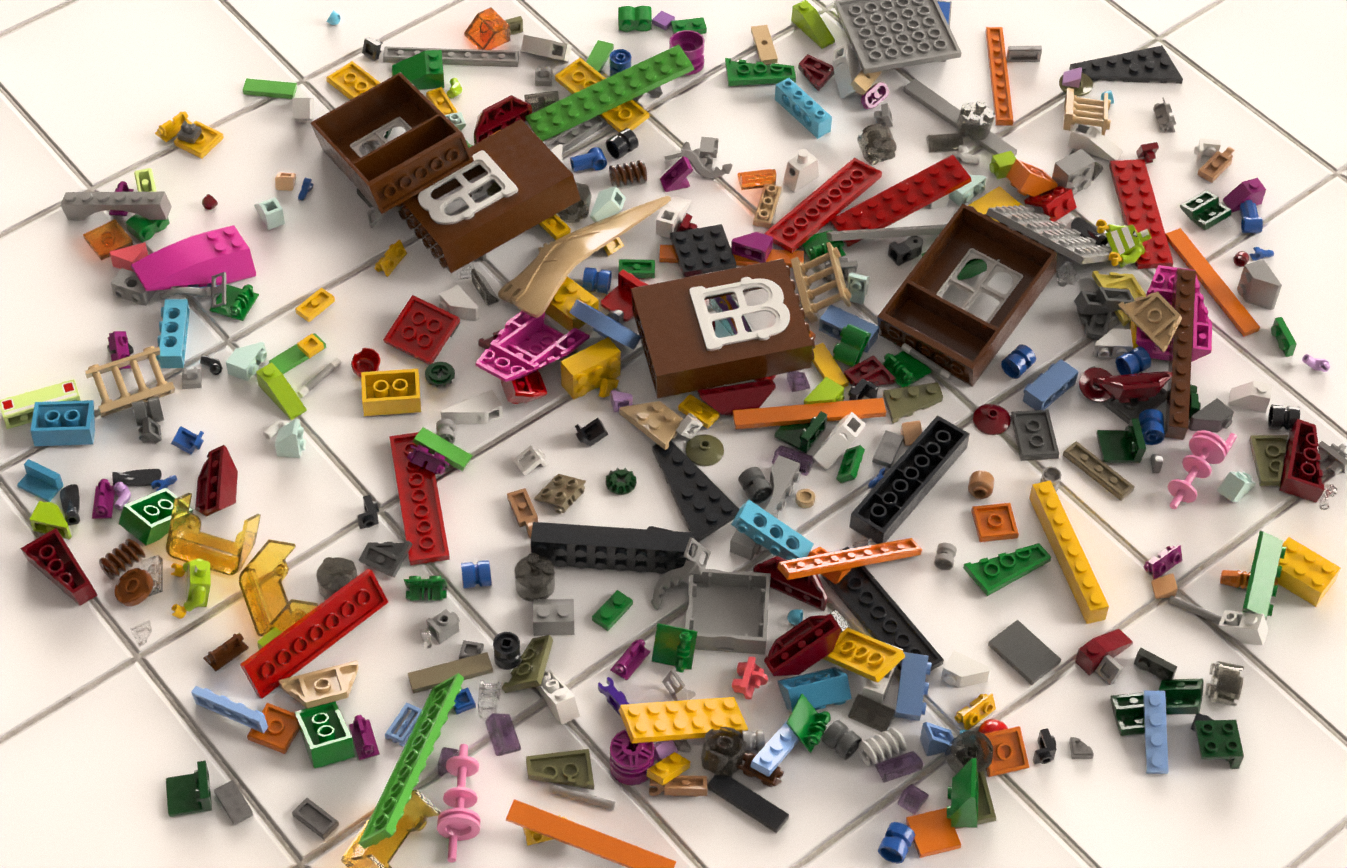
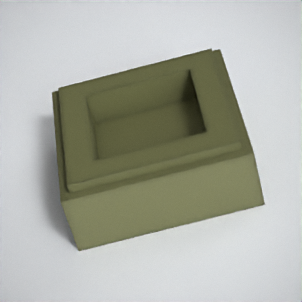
M521 16L505 20L507 36L523 32V19Z

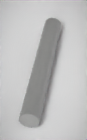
M1175 596L1170 597L1169 603L1218 624L1221 621L1222 616Z
M554 785L552 789L554 794L614 810L615 801Z

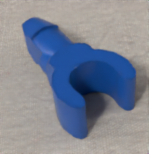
M304 178L302 189L298 196L299 200L303 201L307 193L313 188L314 184L311 183V178Z
M1254 247L1255 253L1250 254L1254 261L1274 256L1272 250H1263L1260 247Z
M885 468L881 469L876 478L870 481L868 485L870 489L874 488L884 477Z
M172 475L164 480L153 481L151 486L152 489L160 487L156 489L157 492L168 488L178 479L176 475Z

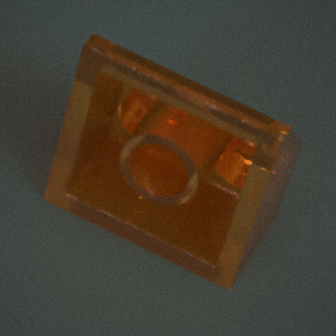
M490 7L477 13L465 30L464 36L478 50H492L511 41L510 25Z

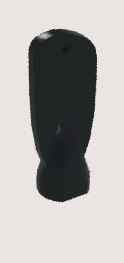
M1080 217L1072 221L1071 229L1079 231L1081 233L1080 236L1096 240L1095 244L1099 246L1107 245V237L1099 234L1096 231L1097 229Z
M141 469L123 473L112 472L113 486L117 482H123L124 485L151 486L153 481L160 480L162 477L160 469Z
M71 484L61 489L60 499L67 524L75 525L80 522L78 514L80 496L78 485Z

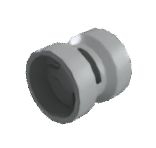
M451 419L437 421L436 435L453 444L455 442V422Z
M1056 467L1045 468L1042 472L1040 483L1051 480L1055 491H1057L1062 476L1060 470Z
M940 543L937 547L934 565L941 570L952 569L957 548L951 543Z
M757 730L752 733L750 731H742L743 752H750L752 749L761 751L765 746L764 730Z

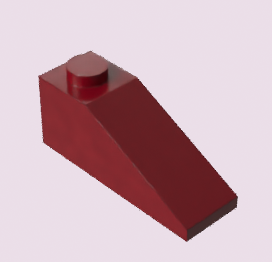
M1120 629L1100 635L1078 649L1075 663L1090 676L1095 672L1105 656L1116 657L1130 647L1133 641Z

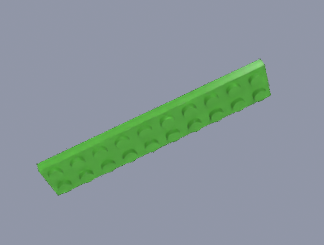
M678 44L525 116L532 131L543 142L693 71L694 67Z
M459 673L432 688L358 843L364 849L371 845H377L381 840L392 837L396 832V825L404 815L405 805L412 797L411 792L418 784V777L427 765L426 760L434 750L433 745L441 735L440 730L448 720L447 715L455 705L454 700L462 690L461 685L464 677Z

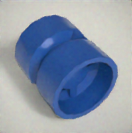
M617 49L611 52L610 76L631 67L630 52L624 49Z
M586 267L583 274L582 288L590 292L596 289L598 293L608 294L612 271L601 269L600 272H597L596 268Z
M1020 344L1001 361V367L1009 377L1018 379L1036 362V355L1030 347Z
M1139 346L1117 357L1115 364L1120 375L1138 374L1151 367V358L1148 352Z
M1156 409L1142 411L1139 414V422L1145 444L1157 445L1161 443L1165 438L1163 413Z
M489 560L478 561L475 565L473 562L461 563L464 589L475 588L476 584H479L480 587L492 586Z
M899 822L890 823L885 833V838L882 839L878 848L879 854L882 858L892 863L900 864L904 862L908 853V847H911L915 838L914 831L905 824Z

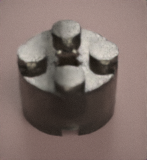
M984 101L962 104L956 129L965 138L969 136L975 141L984 140L991 131L995 114L986 106Z
M872 124L862 130L861 136L858 135V145L864 159L870 165H876L878 162L895 157L897 145L888 126Z
M576 182L581 200L557 213L561 220L568 223H577L581 219L587 218L592 196L589 186Z
M530 553L517 563L514 570L517 594L522 599L531 602L533 600L549 598L555 589V567L552 562L536 553Z
M327 557L323 560V563L317 570L316 578L319 593L324 597V600L358 576L354 562L341 557Z
M1222 661L1211 663L1209 675H1212L1211 682L1207 683L1205 688V695H1208L1209 701L1235 707L1237 704L1234 700H1239L1244 677L1240 676V671L1244 672V667Z
M730 727L709 730L704 737L701 753L703 769L726 778L732 777L734 773L740 770L738 767L743 764L746 741L744 742L742 739L743 735Z
M965 731L949 743L945 757L949 767L956 774L972 758H977V772L979 774L987 769L992 762L993 745L983 733ZM969 751L972 752L970 757L967 754Z

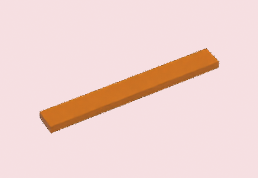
M986 27L985 33L995 124L1013 126L1003 27Z
M1179 228L1166 233L1168 243L1187 267L1196 271L1199 282L1242 336L1245 337L1258 332L1260 329L1258 323L1183 230Z
M660 245L659 262L678 263L672 245ZM772 249L766 262L784 259L785 265L793 268L791 259L798 257L801 263L804 262V251L796 250L790 253L787 250ZM733 254L738 266L760 263Z
M883 398L733 410L735 429L810 423L814 416L817 417L821 411L828 414L827 422L840 421L851 412L859 419L886 417V409Z
M912 538L782 561L779 562L777 568L787 580L918 556L921 555L922 549Z
M515 799L506 817V821L627 868H674L676 864L674 860Z

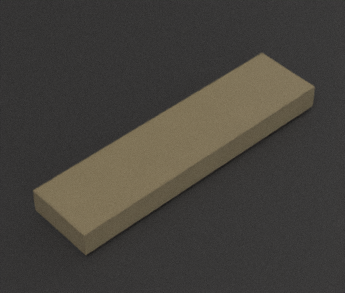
M1077 441L1064 450V457L1120 501L1134 491V485Z
M488 652L410 672L408 673V679L414 694L432 689L458 673L464 677V680L493 673V667Z

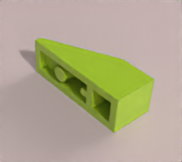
M807 0L792 6L791 21L821 49L835 43L834 37L821 16Z
M272 362L256 371L258 386L290 420L307 411L289 382Z

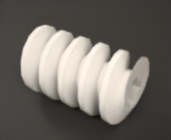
M889 728L888 732L883 731L880 735L876 734L873 738H867L866 742L861 741L858 749L863 762L869 767L870 760L876 765L878 763L877 757L884 761V754L891 758L892 750L898 755L899 747L902 751H906L907 747L902 734L895 728Z

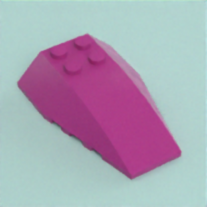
M234 225L192 235L149 254L131 265L146 291L171 289L172 286L188 287V285L199 284V287H204L208 283H212L213 275L226 272V284L256 276L250 248ZM222 276L216 278V285L222 284Z
M1158 265L1146 296L1158 292L1172 306L1173 280L1177 268ZM1197 276L1195 281L1191 362L1210 354L1212 351V322L1208 317V310L1203 302V294L1200 293ZM1137 326L1136 344L1143 347L1150 355V358L1169 361L1170 343L1163 353Z
M521 311L506 322L505 328L499 331L498 337L490 343L489 349L483 352L475 366L504 382L516 380L567 356L587 341L590 335L577 328L564 335L544 324L545 312L542 316L535 318Z

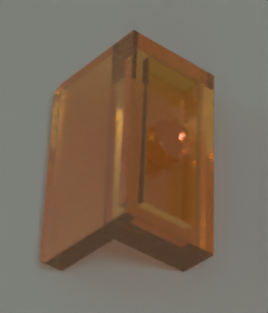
M775 169L740 172L737 177L741 190L764 188V184L776 185L777 173Z

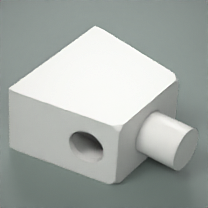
M806 149L799 150L798 155L787 162L783 184L793 192H797L819 177L818 160Z

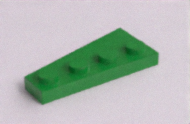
M725 58L728 86L777 84L787 78L796 83L794 66L772 63L770 66L758 61L754 64L746 63V60L739 59V62L731 61V58Z
M1040 543L1016 549L1013 553L1006 554L1005 552L998 554V557L983 558L973 564L971 562L965 563L963 569L980 589L989 596L1050 562L1051 556Z

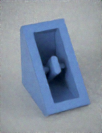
M928 722L923 723L920 741L927 757L951 751V747L957 746L951 730Z

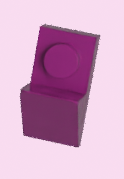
M684 156L680 158L660 178L664 191L670 192L690 187L687 176L693 169L688 158Z

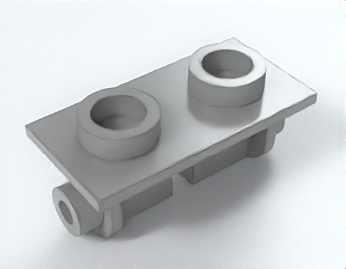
M1163 97V103H1156L1153 111L1161 131L1167 132L1173 128L1175 132L1173 125H1176L1174 115L1170 116L1169 114L1172 113L1170 103H1166Z

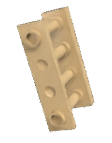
M1067 88L1064 102L1063 130L1070 131L1071 125L1076 123L1101 127V135H1105L1111 123V119H1108V110L1111 100H1108V93L1104 94L1102 101L1077 97V95H1074V89Z
M830 242L826 243L829 253L807 263H801L798 257L791 259L802 308L811 324L818 321L816 313L820 309L840 300H843L847 307L851 306L849 298L852 296L849 289L846 288L839 262L841 255L838 248H834ZM831 260V267L809 277L806 275L809 269ZM833 273L835 274V280L813 290L810 289L811 283ZM838 287V294L816 304L813 302L815 296Z
M154 346L143 349L144 352L101 366L96 364L88 367V370L85 371L86 378H94L102 400L101 405L98 406L101 417L133 407L132 402L143 400L147 402L149 398L158 396L160 398L175 393L173 382L168 383L164 380L156 356L160 355L159 347L154 348ZM145 359H149L158 383L156 384L157 387L151 389L146 387L137 363ZM127 365L131 366L139 388L138 393L133 395L128 393L119 368ZM112 371L121 395L120 399L115 401L109 399L100 374Z

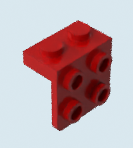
M1057 186L1035 197L1029 195L1024 200L1027 205L1042 207L1044 214L1050 216L1049 220L1053 222L1077 208L1072 189L1064 188L1063 186Z
M622 269L618 273V286L600 301V305L609 312L615 310L623 311V321L628 322L634 317L631 288L648 284Z

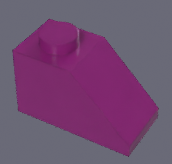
M1258 177L1243 181L1223 198V202L1231 209V213L1240 211V204L1246 200H1252L1257 206L1262 204L1266 188Z
M753 232L733 238L731 241L732 253L760 263L766 262L772 250L773 237Z

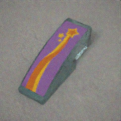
M732 295L709 299V304L716 313L739 308ZM743 315L741 318L745 330L747 332H752L745 316ZM733 318L719 320L731 336L738 333Z

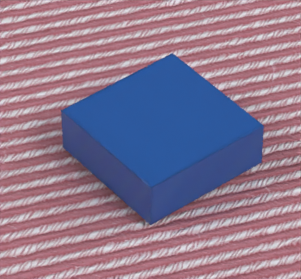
M468 687L462 689L454 700L455 705L453 708L456 715L476 708V703Z

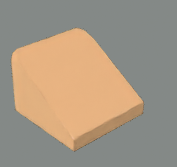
M279 172L275 177L276 190L292 191L296 174Z
M920 421L905 422L901 425L905 446H911L922 433Z
M1168 574L1151 581L1155 599L1176 596L1178 588L1174 574Z

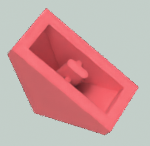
M145 242L109 252L113 267L133 271L131 268L133 263L148 256Z

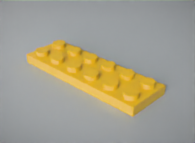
M580 57L555 75V80L571 94L606 79ZM630 100L600 114V116L610 126L620 132L625 128L634 130L649 118V113L635 101Z
M734 697L621 705L619 708L620 716L631 743L742 735V731H748V727Z

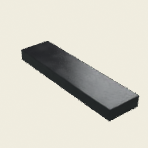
M718 770L707 784V788L775 833L781 829L789 818L788 813L721 770Z

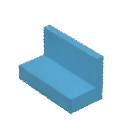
M30 459L24 463L27 474L17 484V487L47 502H50L63 487L60 474Z

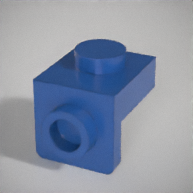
M180 426L171 444L191 455L195 449L199 450L204 440L201 438L204 432L200 431L197 435Z

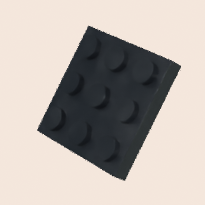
M722 224L670 233V240L683 277L736 268V261Z

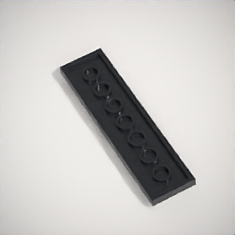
M847 546V547L843 548L842 550H848V549H850V548ZM865 566L851 568L837 584L822 576L874 639L901 648L903 652L928 655V662L932 663L931 671L943 664L944 659ZM902 660L898 663V666H897L900 671H901Z

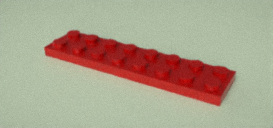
M952 154L835 216L830 223L836 231L885 228L972 182L971 177ZM863 239L843 240L847 247H850Z
M853 158L764 234L772 236L775 245L793 253L882 177V171Z
M1145 160L1110 161L1109 168L1125 226L1134 225L1138 233L1148 229L1152 237L1143 242L1145 253L1135 262L1136 268L1152 269L1157 268L1158 265L1172 267V255Z
M419 432L389 436L406 541H410L413 544L408 552L410 566L450 560L436 475L425 469L427 461L422 468L407 459L408 454L414 451L410 446L417 447L413 440Z
M366 569L240 664L259 698H264L280 685L279 680L293 676L388 603L373 571Z

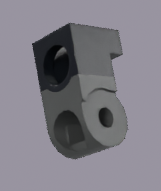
M911 236L900 244L894 241L889 244L888 256L897 266H900L921 255L923 239L919 236Z

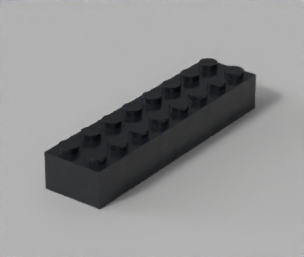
M937 415L851 513L849 527L876 544L886 543L967 449L970 433Z
M533 522L531 563L538 566L549 565L577 567L579 569L593 568L598 570L608 569L664 574L673 569L683 567L686 560L690 561L684 557V553L690 537L693 538V532ZM693 543L691 544V547H690V550H689V555H690L691 557H692V545H693Z

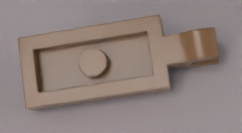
M1229 146L1223 153L1217 151L1198 170L1197 175L1213 183L1231 165L1233 160L1232 153L1235 149Z
M526 488L507 493V499L519 527L526 526L527 534L531 538L533 522H538V516Z
M679 775L663 786L652 779L649 780L650 786H656L654 788L649 787V795L657 796L663 791L664 795L707 796V776Z

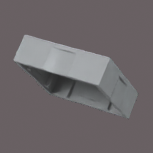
M701 568V575H692L688 587L685 629L698 631L695 649L765 655L771 574L743 571L725 572Z

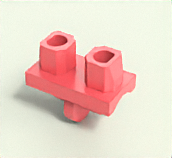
M749 657L748 662L738 663L737 673L739 676H743V678L733 679L732 682L734 692L743 693L746 699H752L755 688L767 684L768 676L764 674V669L755 663V657Z

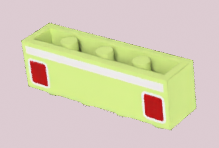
M75 380L64 381L0 400V408L6 428L10 429L31 423L35 402L81 401Z

